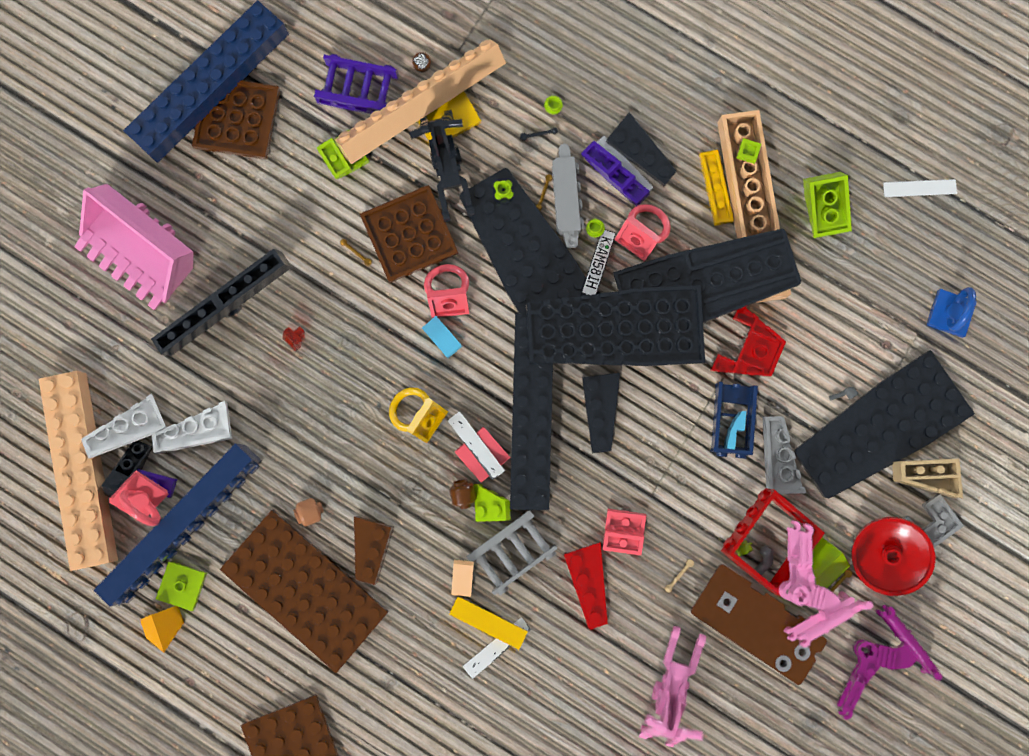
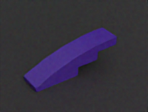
M593 141L581 153L599 174L635 206L640 205L650 195V191L621 165V161L597 142Z

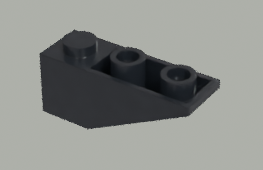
M139 440L132 442L101 485L105 496L111 497L136 470L143 469L152 446Z

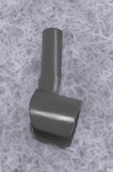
M847 387L840 393L829 396V399L831 401L845 395L852 399L858 395V392L854 387Z

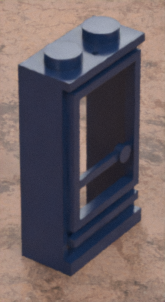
M718 382L715 384L710 452L716 453L718 457H727L728 454H735V458L747 459V456L753 455L758 386L747 387L741 386V384L727 385L723 384V382ZM722 403L747 405L744 447L725 449L724 445H718L720 417H735L737 415L721 413Z

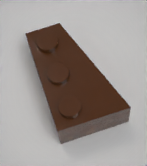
M354 516L355 580L371 585L378 583L394 526Z

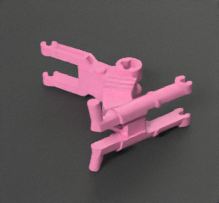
M792 520L791 524L794 525V528L787 527L790 578L780 585L779 594L782 598L797 605L817 608L818 613L808 616V619L794 627H786L784 629L785 633H791V635L787 636V639L791 641L796 639L803 640V642H800V646L806 648L812 640L824 633H829L831 629L852 618L859 611L872 609L873 604L870 601L857 600L855 602V598L850 597L844 591H840L837 596L828 589L815 584V576L811 566L813 528L811 525L803 524L806 532L801 531L800 523Z
M673 626V631L670 633L669 643L663 659L666 673L662 677V682H655L652 692V699L656 700L655 711L656 714L660 715V720L647 715L645 723L648 725H641V733L639 734V737L643 739L652 738V736L666 737L665 745L669 747H674V745L687 738L702 740L703 731L678 728V724L686 707L687 690L689 688L687 680L689 676L696 672L700 655L706 642V635L699 634V639L696 640L688 666L672 661L680 635V627Z

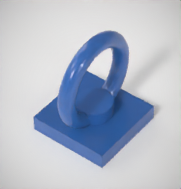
M967 287L958 295L943 289L937 290L926 325L961 338L966 337L977 303L975 290Z

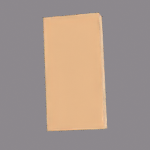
M454 560L451 595L471 597L473 561Z

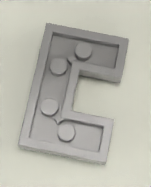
M936 494L922 504L933 520L923 530L930 538L934 548L964 527L941 494ZM909 516L904 517V519L913 522Z

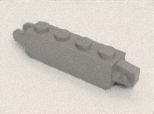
M562 144L559 147L558 158H555L552 162L557 233L564 237L566 248H577L578 235H580L581 229H584L583 217L579 215V211L582 210V199H578L581 185L580 181L576 179V174H579V163H575V156L571 157L568 144Z

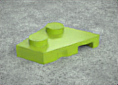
M474 484L477 497L475 501L476 522L511 520L510 500L500 497L493 490H487L482 484Z

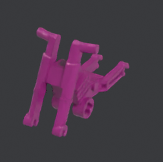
M882 605L881 607L884 611L876 609L875 612L885 621L893 631L894 636L901 641V644L898 646H886L878 643L873 644L864 639L854 642L853 652L857 656V664L851 672L839 701L836 703L842 709L838 710V714L842 715L846 720L852 718L853 710L865 686L880 667L891 670L906 669L913 666L917 661L922 665L920 671L923 674L929 673L936 680H941L943 677L940 670L929 658L928 653L912 635V631L908 630L891 606ZM862 646L868 649L867 653L861 651Z

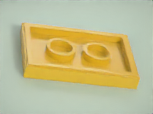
M465 91L426 115L427 119L431 121L442 118L445 111L452 110L453 118L462 119L463 127L445 129L446 134H452L453 138L481 123ZM431 132L424 134L429 142L432 139Z

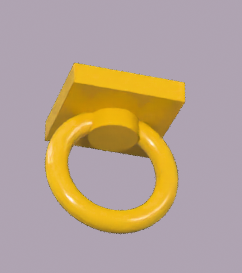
M415 387L406 388L397 393L389 407V417L392 424L397 429L409 432L425 443H428L448 413L447 410L431 400L425 391ZM416 395L423 400L424 404L415 414L412 422L404 424L397 417L398 404L406 396Z

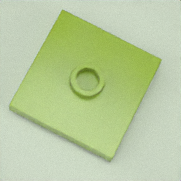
M168 561L156 600L194 611L207 572Z

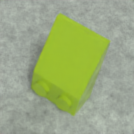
M836 172L804 178V197L813 237L818 238L852 231L848 175Z

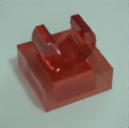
M300 326L294 332L288 327L283 331L282 339L296 352L301 348V339L305 336V331Z

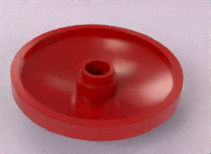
M883 517L871 521L858 532L851 549L852 564L859 579L867 587L883 595L902 596L915 592L927 583L935 567V550L930 538L917 524L904 518Z

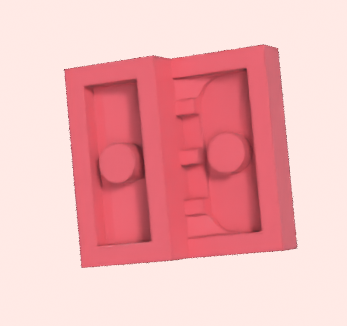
M484 427L476 432L500 465H503L511 458ZM465 443L454 451L481 483L489 477Z
M607 509L603 550L641 555L646 514Z

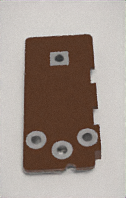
M720 564L691 608V614L795 684L801 685L817 660L815 654L822 652L827 644V639L819 636L812 640L806 648L800 646V642H803V640L796 639L791 641L787 639V636L791 635V633H785L784 629L786 627H794L806 619L801 615H798L796 618L784 610L786 605L766 592L764 595L760 594L750 587L752 585L751 582L727 566ZM726 598L730 600V604L728 606H725L723 604V601ZM801 648L805 650V654L802 656L798 653Z

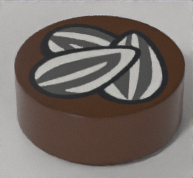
M424 52L414 55L412 59L414 69L421 73L428 71L431 67L429 55Z

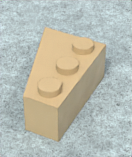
M960 459L899 461L892 464L894 482L951 498H963Z

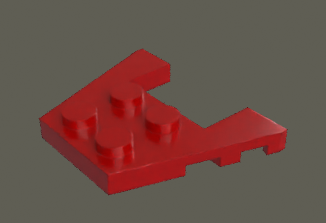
M746 307L736 310L732 319L749 326V332L736 362L717 354L710 371L771 377L786 341L773 329L766 326L756 314L749 311Z

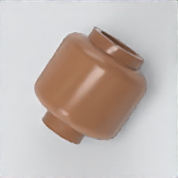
M313 498L298 502L293 512L298 524L306 527L321 520V513L324 510L321 502L316 503Z

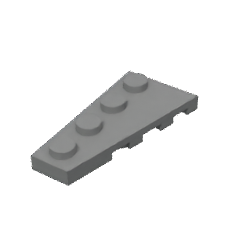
M784 416L762 417L766 488L774 489L779 494L806 493L805 487L801 483L800 470L796 466L795 453L791 449V440Z

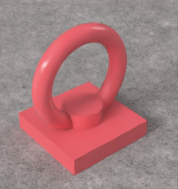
M648 204L638 205L630 211L628 218L614 240L645 262L655 246L669 236L671 229L670 221L667 215L658 207ZM641 212L655 214L663 224L662 233L657 235L635 219V217Z
M444 264L433 268L426 275L424 290L427 294L432 318L435 316L439 318L469 314L466 294L469 288V278L462 268L452 264ZM442 272H453L462 281L461 288L433 291L431 283L434 277Z
M136 470L109 498V503L145 525L156 526L161 520L156 507L168 496V490Z

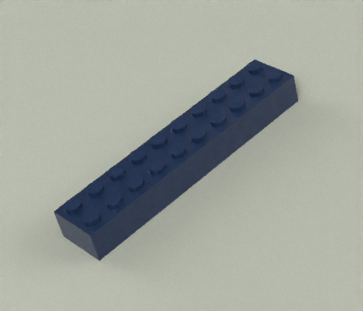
M257 0L123 131L158 163L200 120L210 113L213 107L219 104V101L226 97L227 93L229 94L240 81L255 69L289 35L284 23Z
M235 443L93 591L109 607L121 606L123 603L128 604L136 597L135 592L139 588L143 589L150 582L149 578L163 569L164 566L162 564L167 559H172L178 553L177 549L181 545L184 546L192 538L190 535L195 530L199 531L205 525L204 521L208 516L212 517L219 510L218 506L222 502H227L232 497L233 490L236 487L240 488L246 482L245 478L250 473L253 474L259 469L260 466L258 464L262 460L246 445Z

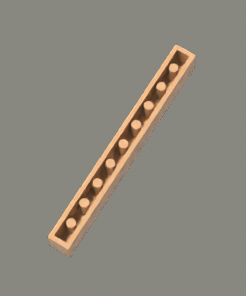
M490 39L481 42L480 46L474 50L467 51L460 59L450 62L449 66L443 70L436 71L428 80L419 82L414 89L404 92L397 100L390 101L386 107L380 111L373 112L366 120L359 121L349 131L342 132L335 141L345 158L353 164L506 64L499 45Z

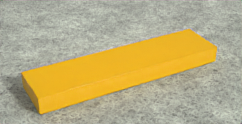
M719 151L702 152L699 154L714 226L733 223L734 218Z
M460 596L457 597L449 615L518 650L528 633L527 630Z

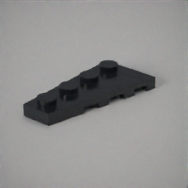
M630 112L606 139L607 144L663 187L666 186L677 171Z
M620 373L582 377L592 454L612 450Z

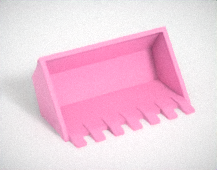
M108 184L84 189L79 231L81 237L75 244V248L82 252L88 244H91L93 247L87 254V258L95 261L100 253H102L105 257L99 264V267L107 271L112 263H115L117 267L111 277L119 281L126 272L130 276L123 286L130 291L139 282L142 286L136 293V297L143 300L151 292L154 296L148 306L156 310L162 301L166 303L172 293L192 271L193 251L174 237L175 231L172 229L173 226L169 223L160 226L158 219H151L149 217L150 212L145 204L139 203L135 206Z

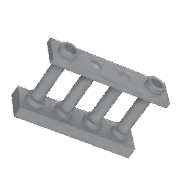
M530 510L466 556L469 561L479 562L494 583L496 588L492 590L493 595L497 593L502 595L509 589V584L544 558L549 560L557 554L555 552L558 549L554 544L552 547H549L533 525L534 521L532 518L534 515ZM521 526L527 528L544 552L535 559L516 535L518 534L516 530ZM506 537L513 542L528 563L519 571L501 547L500 541ZM490 549L492 552H496L512 575L504 582L500 580L485 559L486 555L484 553Z

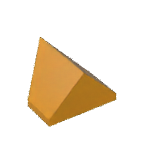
M178 606L140 619L146 639L163 653L184 624Z

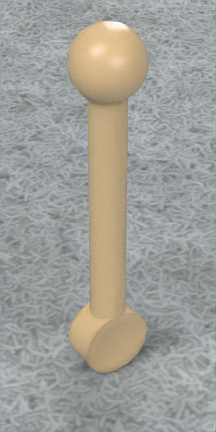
M688 559L686 561L685 567L671 584L665 587L666 592L670 593L673 590L672 587L686 570L694 566L693 560Z

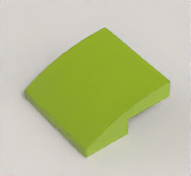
M332 137L317 147L318 152L335 179L344 177L370 162L365 155L351 164Z

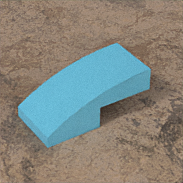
M437 316L422 327L424 332L447 358L463 347Z
M746 411L738 412L732 420L724 441L725 449H735L737 431H745Z

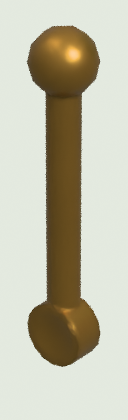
M550 174L545 176L546 182L538 204L535 205L539 211L542 210V202L549 182L552 181V175Z
M346 239L340 240V245L346 246L364 261L366 266H371V259L361 255L347 243Z
M846 570L843 573L844 575L829 591L833 593L846 578L852 576V571Z

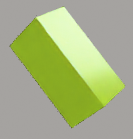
M823 537L812 551L811 566L815 576V584L827 589L850 567L844 554Z

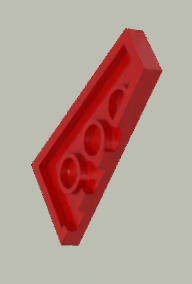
M601 542L565 553L564 557L588 629L591 630L608 624Z

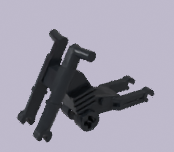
M452 110L445 111L442 118L431 121L427 119V116L420 119V127L409 132L411 140L431 132L432 139L429 140L430 157L437 177L440 176L441 178L437 185L444 222L451 221L444 190L460 186L463 189L469 216L475 215L467 180L459 174V171H461L460 164H462L459 147H455L452 134L447 135L445 130L446 128L463 127L462 119H454Z

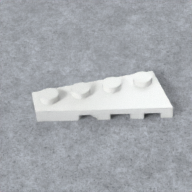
M150 394L140 403H136L123 414H119L106 425H102L82 438L81 441L90 459L151 436L153 433L166 428V425L153 395Z
M227 401L220 402L219 405L207 408L200 414L190 416L178 424H173L153 433L154 453L161 454L232 439Z

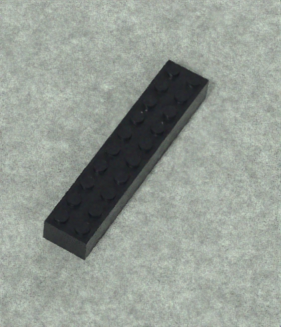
M515 313L510 509L549 510L553 363L529 362L526 313Z

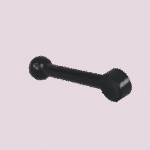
M553 127L547 131L531 134L521 133L520 139L526 141L530 137L551 133L556 135L558 129Z

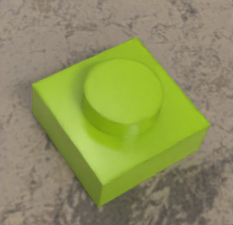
M743 138L736 158L755 164L761 143Z

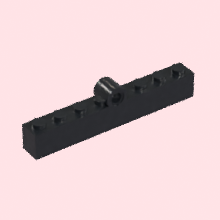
M272 249L151 338L152 342L161 355H174L224 317L229 318L240 312L243 303L292 268L291 264L283 252Z

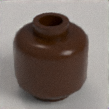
M467 479L454 481L449 489L452 504L460 507V509L470 508L471 504L477 499L473 483L468 482Z

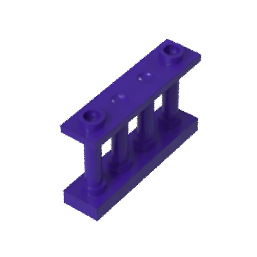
M324 54L323 59L326 66H329L324 89L322 91L315 89L314 98L317 104L372 114L386 107L390 80H398L399 78L397 69L391 65L380 66L341 58L336 54ZM337 68L347 70L343 90L340 94L331 91ZM355 71L365 73L361 94L358 98L349 95ZM373 75L383 77L379 98L376 101L368 99Z

